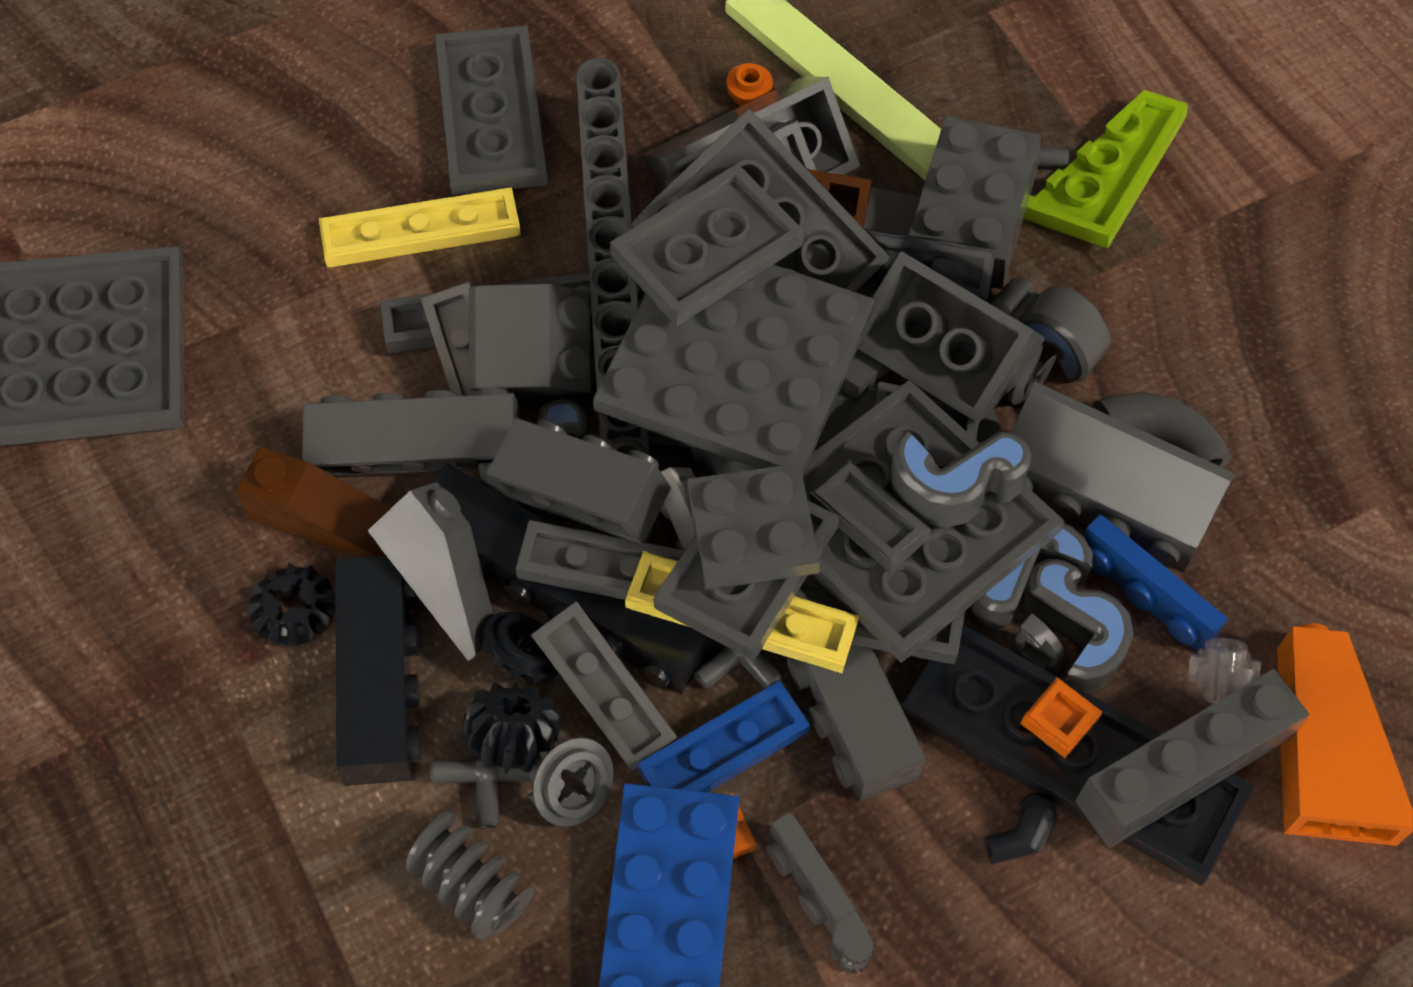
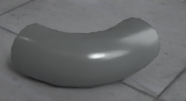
M1142 391L1112 395L1096 400L1093 403L1094 409L1222 468L1232 459V453L1226 442L1208 419L1176 398Z

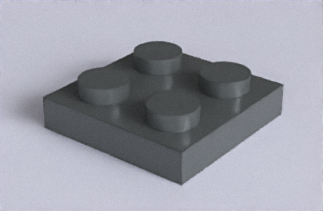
M800 463L688 479V491L705 590L820 573V559Z

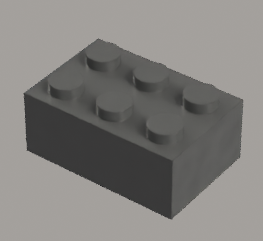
M945 115L909 235L995 247L996 252L990 287L1003 289L1038 170L1042 135Z

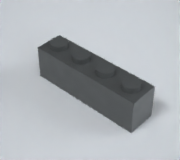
M500 388L479 389L476 391V395L456 396L451 391L433 390L424 393V398L404 399L403 395L397 393H378L373 395L370 401H353L350 397L340 395L325 396L321 398V403L303 404L302 460L313 464L334 477L439 473L446 463L460 471H479L478 464L483 462L492 463L515 418L523 420V411L513 393L508 394L507 390Z
M1273 668L1089 777L1075 802L1110 849L1288 741L1310 714Z

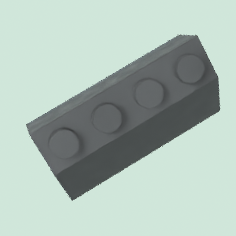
M813 76L798 78L642 154L659 195L667 187L665 180L682 173L740 116L750 109L769 130L788 120H798L816 171L843 175L860 166L829 77Z
M1036 381L1011 431L1012 434L1024 439L1030 447L1032 458L1025 485L1062 519L1077 521L1089 526L1101 514L1163 566L1174 567L1183 572L1197 550L1235 474Z

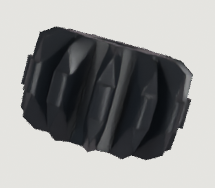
M517 682L512 688H504L498 683H493L490 691H476L473 701L468 705L467 713L464 714L462 731L465 732L464 741H466L468 746V756L482 758L483 768L497 765L503 767L505 774L511 768H519L526 773H530L534 764L540 765L542 762L539 752L551 751L559 738V715L554 710V700L540 697L538 688L520 689Z

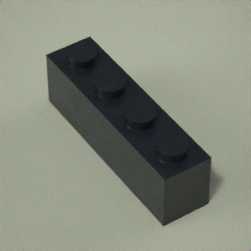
M386 555L335 559L336 766L345 786L412 781V761L422 760L420 726L411 727V708H418L421 705L418 674H410V657L419 656V635L417 623H409L408 607L418 605V596Z

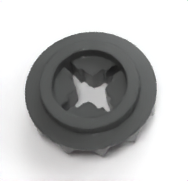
M579 734L573 739L558 738L556 747L551 751L539 752L542 762L537 771L528 773L533 782V791L528 797L535 804L538 815L554 825L568 827L585 822L603 806L613 783V765L605 748L594 740ZM568 769L574 772L573 776L577 780L576 784L581 788L579 791L564 786L565 783L561 779V772L563 770L566 771Z

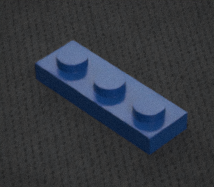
M1101 514L1086 528L1083 536L1093 552L1092 571L1099 575L1107 576L1124 590L1125 595L1133 605L1152 613L1167 626L1169 633L1178 642L1191 646L1202 654L1215 641L1228 620L1224 614Z
M778 681L637 763V772L646 786L709 793L808 734L810 724L781 681Z

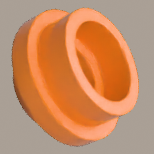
M745 63L734 67L729 72L726 88L732 100L737 105L743 106L772 92L773 78L770 72L763 66Z

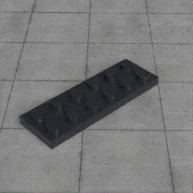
M965 625L962 627L959 653L955 665L929 660L901 706L908 720L1031 790L1043 794L1047 799L1089 823L1090 821L1075 802L1088 778L1162 735L1059 678L1102 711L1098 721L1065 759L1020 724L1024 715L1058 676ZM1232 774L1129 836L1123 842L1202 886L1208 879L1254 785Z

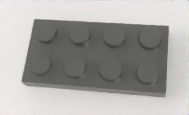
M528 25L435 34L452 195L478 193L509 187L517 189L548 185Z

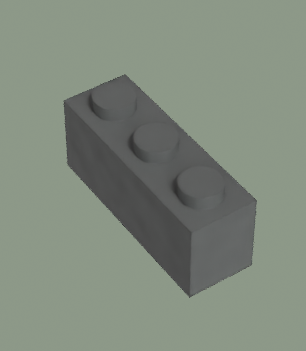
M515 418L486 473L491 481L508 498L641 545L644 544L672 488L658 469L659 463L651 456L637 450H630L628 455L615 451L609 444L592 435H583L582 439L569 436L562 428L546 420H538L536 424Z

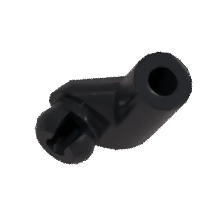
M1040 793L1026 795L1020 802L1022 807L1020 811L1021 816L1015 829L985 836V848L992 864L1034 855L1044 848L1057 823L1055 805L1047 797Z

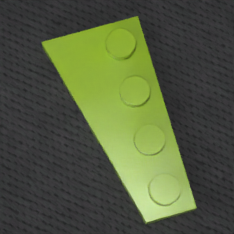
M1143 90L1106 124L1105 132L1094 142L1089 140L1077 151V158L1063 171L1058 168L1046 180L1045 188L1035 197L1030 195L1024 219L1108 249L1186 119L1188 103Z

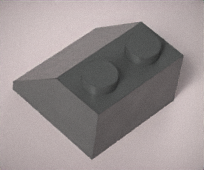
M554 284L485 285L469 288V390L477 391L483 388H500L507 390L508 394L513 393L516 398L548 403L554 399H572L590 394V292Z

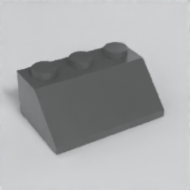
M900 251L873 296V299H876L874 312L858 349L965 416L980 423L1018 383L1045 337Z

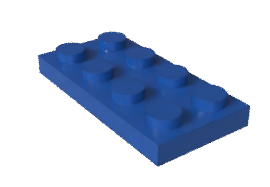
M624 783L599 987L720 986L739 796Z

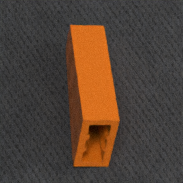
M1317 623L1302 624L1298 627L1292 626L1277 648L1278 674L1310 715L1288 741L1281 744L1284 834L1398 846L1413 832V808L1349 633L1329 630L1327 626Z

